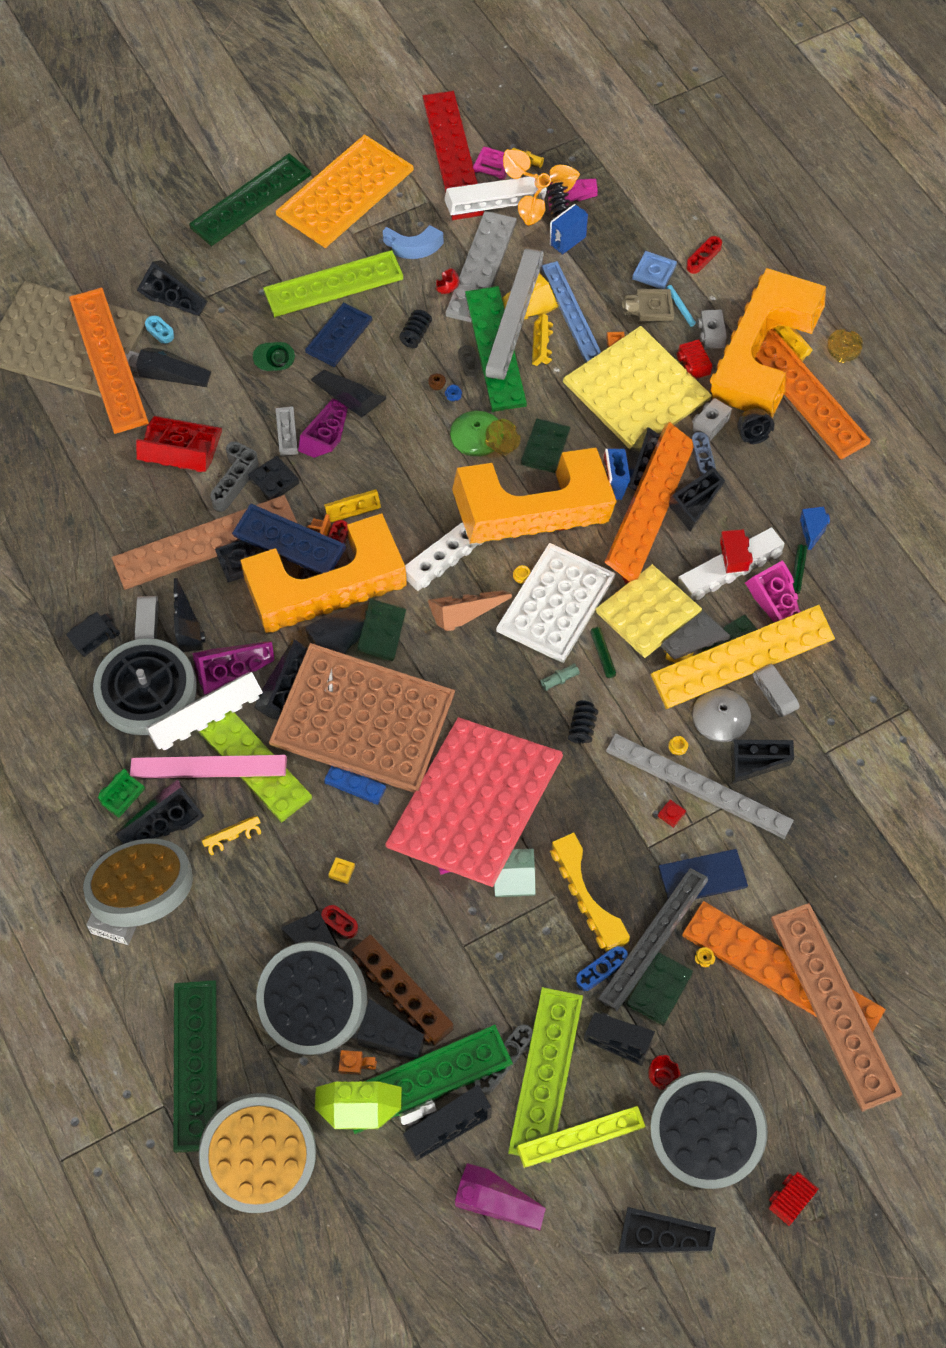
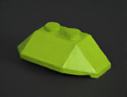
M332 1082L316 1087L315 1110L334 1129H379L401 1110L402 1087L382 1082Z

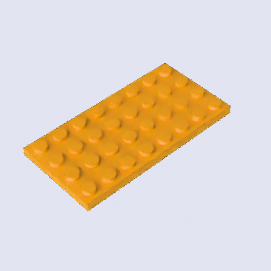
M364 134L278 208L276 215L324 248H327L414 170L413 165Z

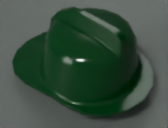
M284 342L263 343L257 346L253 352L254 364L257 368L264 371L288 369L295 360L293 348Z

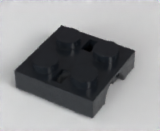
M275 456L248 474L249 480L254 486L257 485L262 490L264 497L268 501L282 496L299 484L298 477L278 456Z
M243 540L215 549L228 583L244 578L243 570H240L242 568L240 560L256 555L254 546Z

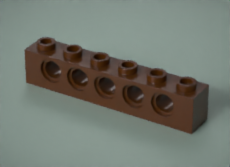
M371 934L352 949V959L358 967H363L367 978L372 983L376 982L380 986L379 990L386 998L390 997L394 1001L392 1004L399 1013L403 1011L406 1014L408 1023L413 1028L417 1026L421 1033L424 1034V1039L427 1043L431 1042L436 1046L454 1030L453 1023ZM372 958L379 960L374 965L369 964L368 961ZM385 973L393 975L387 980L382 978V975ZM398 988L406 989V992L401 995L395 991ZM418 1003L420 1007L413 1010L409 1008V1005ZM425 1018H432L434 1022L426 1025L423 1023V1020Z

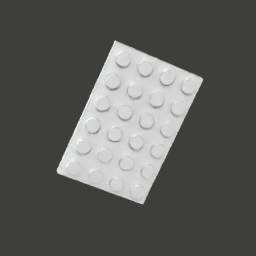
M549 543L498 624L496 631L564 663L614 580L615 573Z

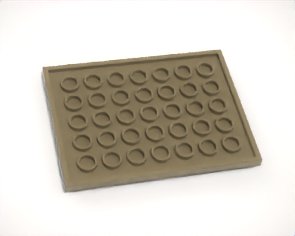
M24 281L0 323V368L102 397L69 299L74 294ZM108 304L125 354H128L129 351L134 352L146 329L145 321L150 316Z

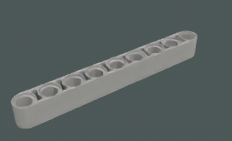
M527 248L524 250L486 366V377L504 380L543 262V251Z

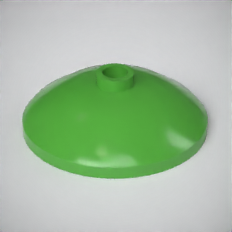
M469 411L460 415L453 422L450 430L451 441L455 448L469 456H485L494 452L501 445L504 436L503 426L498 418L485 411Z

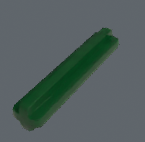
M799 544L797 547L792 576L794 580L793 588L797 594L801 591L808 549L807 545Z
M592 628L590 633L607 678H613L616 676V670L601 628Z

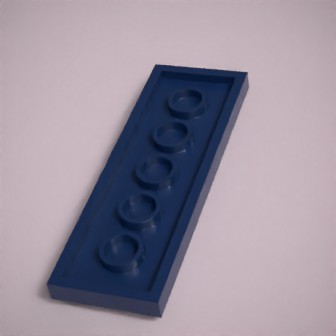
M251 503L232 532L234 537L265 551L276 548L279 557L318 574L332 571L346 549L344 543Z

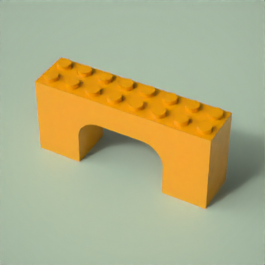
M766 268L764 274H761L758 279V287L752 291L751 301L747 302L745 306L744 316L739 318L737 330H734L731 335L732 341L730 345L727 344L725 347L724 357L719 360L717 365V372L711 376L710 383L712 387L710 392L712 393V400L716 398L726 405L744 411L751 408H760L768 412L773 419L785 393L786 372L759 364L755 361V357L766 334L775 327L789 326L812 334L825 307L826 286Z
M597 448L562 452L555 474L561 490L539 494L514 496L504 491L499 483L493 463L457 468L452 491L470 544L609 522L617 500Z
M382 513L347 525L349 545L355 556V559L350 564L308 579H295L289 576L283 567L276 548L240 560L247 587L265 633L276 632L280 628L294 626L298 622L311 620L316 616L329 614L334 610L347 608L351 604L365 602L369 598L382 596L387 592L400 590L407 586L404 562Z

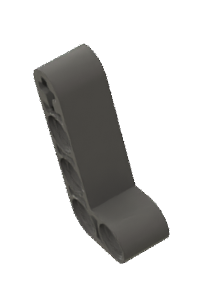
M236 441L230 442L226 446L228 461L232 466L210 494L213 508L218 512L228 509L249 481L248 474L259 467L256 451Z

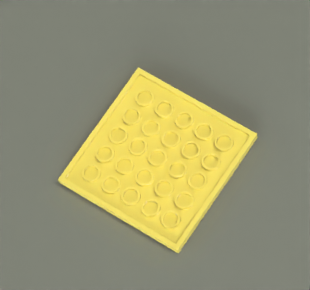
M642 326L563 379V383L629 449H631L647 427L661 435L666 423L671 422L675 425L708 402L712 397Z

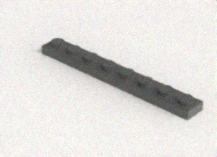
M691 868L688 870L598 998L600 1003L616 1012L708 882L707 876Z

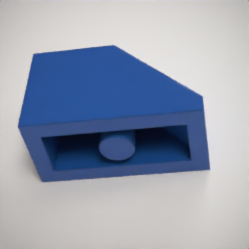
M824 507L802 509L800 523L808 550L815 546L825 533L827 524L830 523L829 514L825 512Z

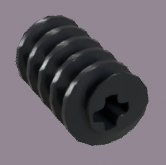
M563 182L553 183L546 187L549 191L547 194L550 197L549 203L552 204L550 206V210L553 211L551 216L555 218L571 207L566 206L570 200L565 199V197L569 196V193H564V190L568 189V187L563 186Z
M414 310L400 333L399 338L401 342L409 348H417L432 322V316L426 311Z
M580 700L575 703L576 708L572 716L568 740L581 744L592 742L591 736L594 735L592 729L595 728L594 722L597 721L596 715H598L599 711L594 708L593 703Z

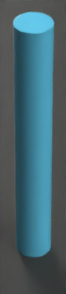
M668 285L666 289L671 290L673 301L690 327L694 326L696 322L673 286Z

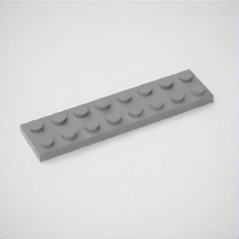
M488 211L484 212L459 276L460 284L454 290L447 307L446 317L471 322L465 291L493 287L516 226L517 218Z

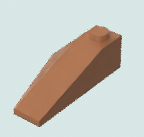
M504 590L480 593V597L466 594L463 595L462 599L448 596L428 600L437 625L446 631L455 630V627L466 624L512 598V594Z

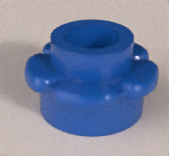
M450 385L447 387L445 396L449 401H458L461 398L462 391L459 386Z

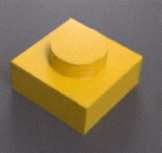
M336 857L329 872V878L348 884L355 868V863Z

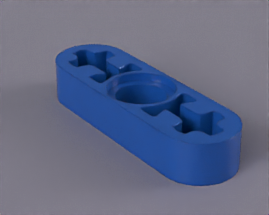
M620 946L614 947L581 970L576 977L577 987L582 991H589L619 970L628 957L627 951ZM615 953L617 955L622 954V960L616 959L611 966L610 961L614 959ZM598 964H605L608 971L601 974L597 972L596 966ZM590 970H592L594 976L589 979V984L586 982L582 984V977H590Z

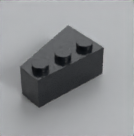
M319 910L281 928L283 936L292 944L318 941L336 946Z

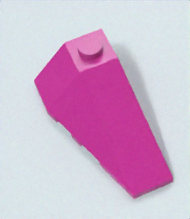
M783 560L745 582L753 598L774 623L801 612L797 603L798 596L793 588V577Z

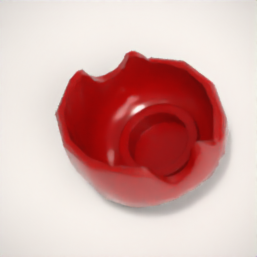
M451 268L442 273V280H436L435 289L437 292L445 295L450 294L459 286L460 279L456 271Z
M658 1055L655 1057L648 1069L650 1082L660 1090H664L672 1081L681 1076L678 1064L671 1061L668 1055Z

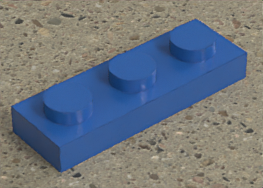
M331 766L324 779L325 784L376 805L379 804L386 790V785L334 766Z

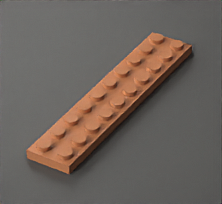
M285 495L256 505L297 523ZM247 509L113 556L112 560L124 590L217 557L216 548L240 540L234 537L232 532Z
M810 903L772 916L773 926L861 1111L863 1112L901 1097V1090Z

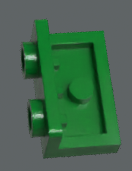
M123 769L115 774L112 782L100 791L98 799L103 807L119 818L145 790V787L131 777L126 769Z

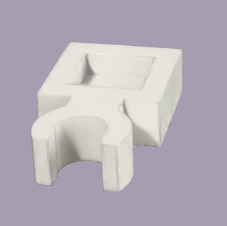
M431 1100L409 1111L400 1113L398 1116L403 1125L407 1124L410 1126L418 1123L423 1115L433 1113L437 1109Z

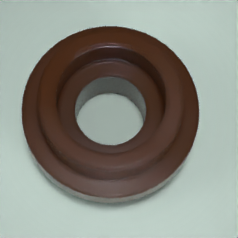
M432 374L428 379V384L433 390H441L446 384V379L442 374Z

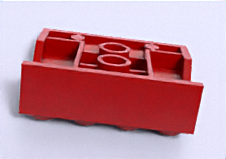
M154 416L147 425L145 438L143 440H136L137 460L147 463H159L163 466H175L180 469H192L197 472H206L212 463L222 428Z

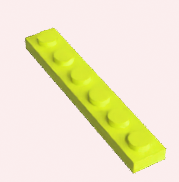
M638 1106L518 1145L517 1150L523 1167L526 1168L643 1129L646 1126Z

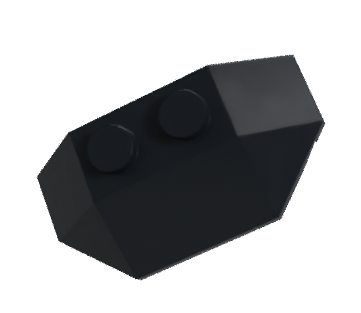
M649 427L644 430L631 447L627 458L630 475L628 487L635 492L660 437L658 433Z

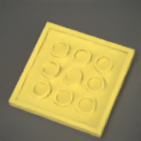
M653 564L640 573L638 580L630 581L595 609L596 613L644 658L702 612V608Z

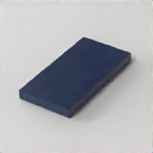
M343 302L306 347L305 352L335 367L371 323L372 316Z
M737 849L662 864L658 867L667 900L690 868L708 878V882L696 899L748 887Z

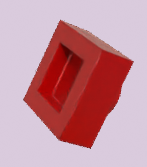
M670 799L658 813V817L674 828L686 814V810Z

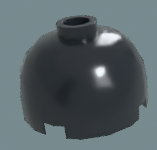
M751 408L740 416L737 429L744 442L754 445L769 438L768 434L774 431L775 423L770 414L765 410Z

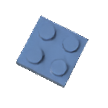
M645 251L633 273L632 279L659 289H665L676 268L677 261Z

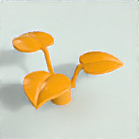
M509 149L504 152L503 166L508 176L513 179H519L524 174L535 178L534 183L538 190L534 197L524 196L518 203V213L527 226L538 222L545 212L544 201L536 199L542 189L549 186L551 182L552 184L563 182L562 185L568 187V189L564 190V193L568 192L580 176L577 170L567 165H555L550 169L549 175L543 173L538 176L537 174L527 173L525 171L530 168V158L525 152Z

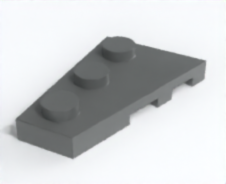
M702 611L661 643V648L675 660L694 653L702 647H709L718 641L728 640L730 635L706 612Z

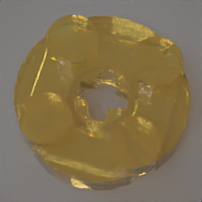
M840 329L833 332L829 337L827 343L828 352L840 363L854 360L861 354L863 340L854 331L850 333L845 332L846 329Z
M499 419L493 421L487 427L485 443L495 452L506 456L518 448L521 438L520 434L516 432V426L511 421Z

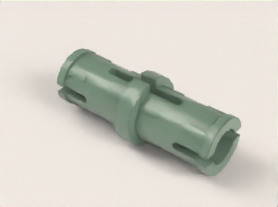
M573 663L562 670L558 669L554 674L541 679L540 682L542 687H545L544 690L547 691L558 684L562 685L566 680L579 675L580 672L578 667H575L576 664Z

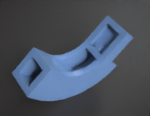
M431 225L421 234L413 237L400 235L388 227L383 230V242L387 246L392 247L395 256L401 258H423L433 254L444 244L443 232Z

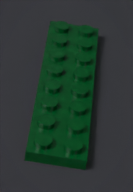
M289 153L190 222V229L212 247L309 178L311 170Z
M216 980L174 983L173 1151L178 1153L199 1151L203 1131L211 1117L218 1111Z

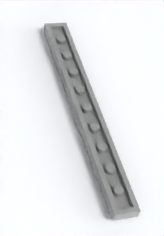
M615 734L607 748V753L785 839L793 824V819L618 734Z

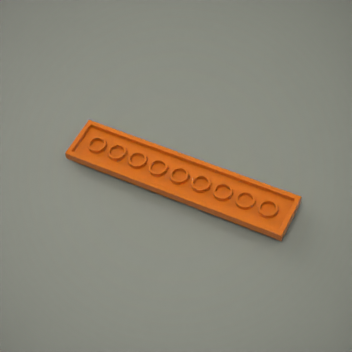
M103 288L70 296L69 299L114 434L149 424Z
M771 329L766 334L755 357V361L786 372L784 395L841 460L869 445L871 439L776 331Z
M671 422L664 425L605 560L607 565L628 581L638 580L670 505V498L676 491L694 448L692 439Z
M703 901L682 936L701 948L707 947L711 949L714 956L817 1017L785 949ZM851 989L873 1033L886 1009Z

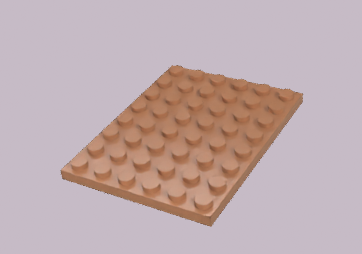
M310 643L273 731L269 745L415 793V791H419L454 698L455 690ZM331 669H332L333 680H331V681H329V682L327 683L328 678H329V675H330V672H331ZM330 684H333V692L328 690Z

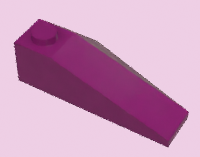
M332 399L301 433L298 451L313 458L333 451L341 441L348 407L338 400Z
M271 641L209 649L193 653L195 672L203 694H209L248 672L257 671L275 660Z
M466 1164L457 1191L455 1207L541 1230L545 1207L489 1169Z

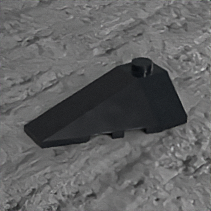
M162 260L151 263L137 288L138 292L151 301L160 302L198 316L201 315L208 302L181 275Z
M150 347L142 349L136 362L139 377L207 387L211 371L163 349Z
M174 578V629L179 649L182 652L203 650V643L206 642L205 631L201 632L199 622L179 580Z
M295 639L291 641L262 688L263 693L259 695L260 698L254 706L255 709L269 718L279 719L308 648Z

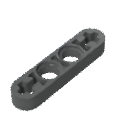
M528 1025L518 1026L504 1043L506 1048L511 1046L517 1050L516 1055L510 1057L513 1065L531 1044L533 1031ZM527 1031L528 1038H522L520 1041L522 1047H520L516 1043L520 1039V1032L525 1033ZM513 1065L504 1068L501 1073L491 1074L492 1077L488 1081L489 1088L483 1087L482 1089L480 1081L485 1082L489 1075L475 1081V1086L479 1085L484 1095L490 1094Z

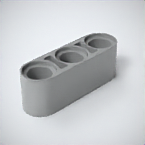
M157 596L137 597L135 640L157 639L159 609Z
M768 664L754 671L753 677L779 717L782 718L799 709L796 697L773 664Z

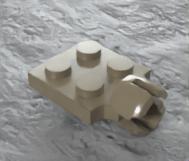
M637 289L636 294L623 296L622 311L624 315H637L639 321L674 320L670 289Z

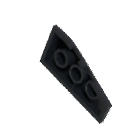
M326 370L321 371L311 379L313 383L361 418L386 400V396L375 388Z
M371 601L323 617L306 626L307 638L312 644L346 654L347 650L353 644L355 645L362 634L367 632L382 615Z
M178 779L160 792L118 830L115 835L123 844L141 839L167 836L171 832L191 827L202 819L204 814Z

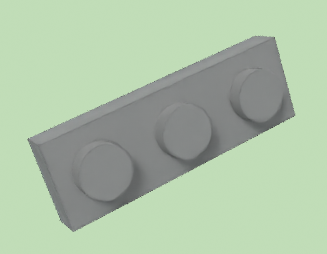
M293 406L276 408L280 456L298 454Z

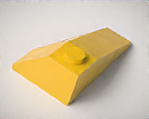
M540 273L538 274L524 320L528 319V316L537 314L541 316L543 313L547 314L558 308L549 283ZM511 291L502 297L504 309L506 308Z

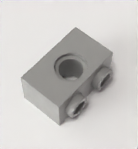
M722 309L701 311L700 318L697 319L698 329L701 328L700 342H703L704 349L725 348L727 335Z
M714 398L710 403H706L700 414H696L693 418L692 431L694 433H705L710 442L730 420L732 408Z

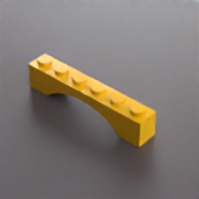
M575 833L552 842L551 856L561 866L559 870L564 879L567 878L570 883L568 885L569 890L573 896L576 895L580 911L586 914L590 930H594L598 936L596 941L601 949L604 948L607 953L614 947H622L629 944L630 936L621 919L602 909L592 899L585 887L581 873L583 848Z

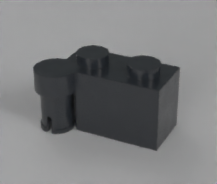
M98 612L89 615L82 623L74 626L66 635L77 651L85 657L106 642L108 636L110 639L116 638L113 632L119 636L120 631L113 623L114 620L110 614L106 613L100 616Z

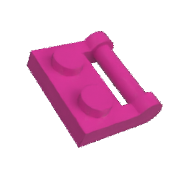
M483 146L473 166L475 173L481 172L499 177V180H505L507 173L503 166L504 152ZM482 164L499 168L501 171L482 166Z

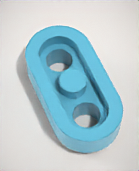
M150 316L146 319V330L159 342L170 343L174 339L173 329L160 317Z

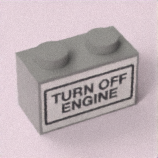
M92 913L86 924L91 934L129 945L136 930V926L116 927L99 921Z

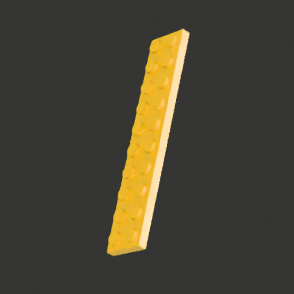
M817 605L655 671L650 675L665 708L669 709L751 675L754 671L768 664L775 665L833 641L835 637L820 605Z

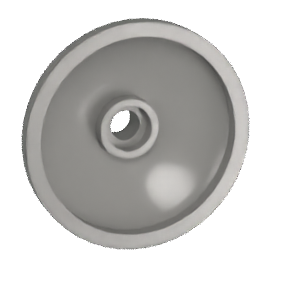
M715 689L701 695L696 700L692 717L695 727L703 736L717 742H729L738 739L746 732L750 724L751 712L747 702L736 692L728 689Z

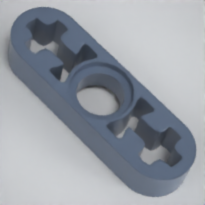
M703 432L694 433L692 436L693 453L699 476L707 472L704 470L706 464L708 471L713 467L716 469L708 436ZM697 439H700V441L702 442V447H700V443ZM706 453L708 457L703 459L699 457V454Z

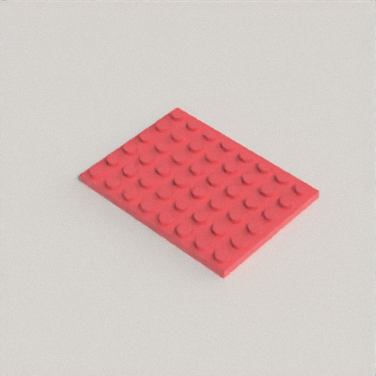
M458 717L426 772L419 791H415L385 844L386 847L493 887L563 757L562 751Z

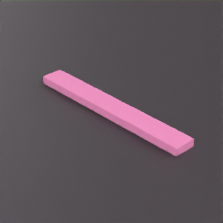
M286 755L131 758L130 776L134 779L286 776L287 757Z

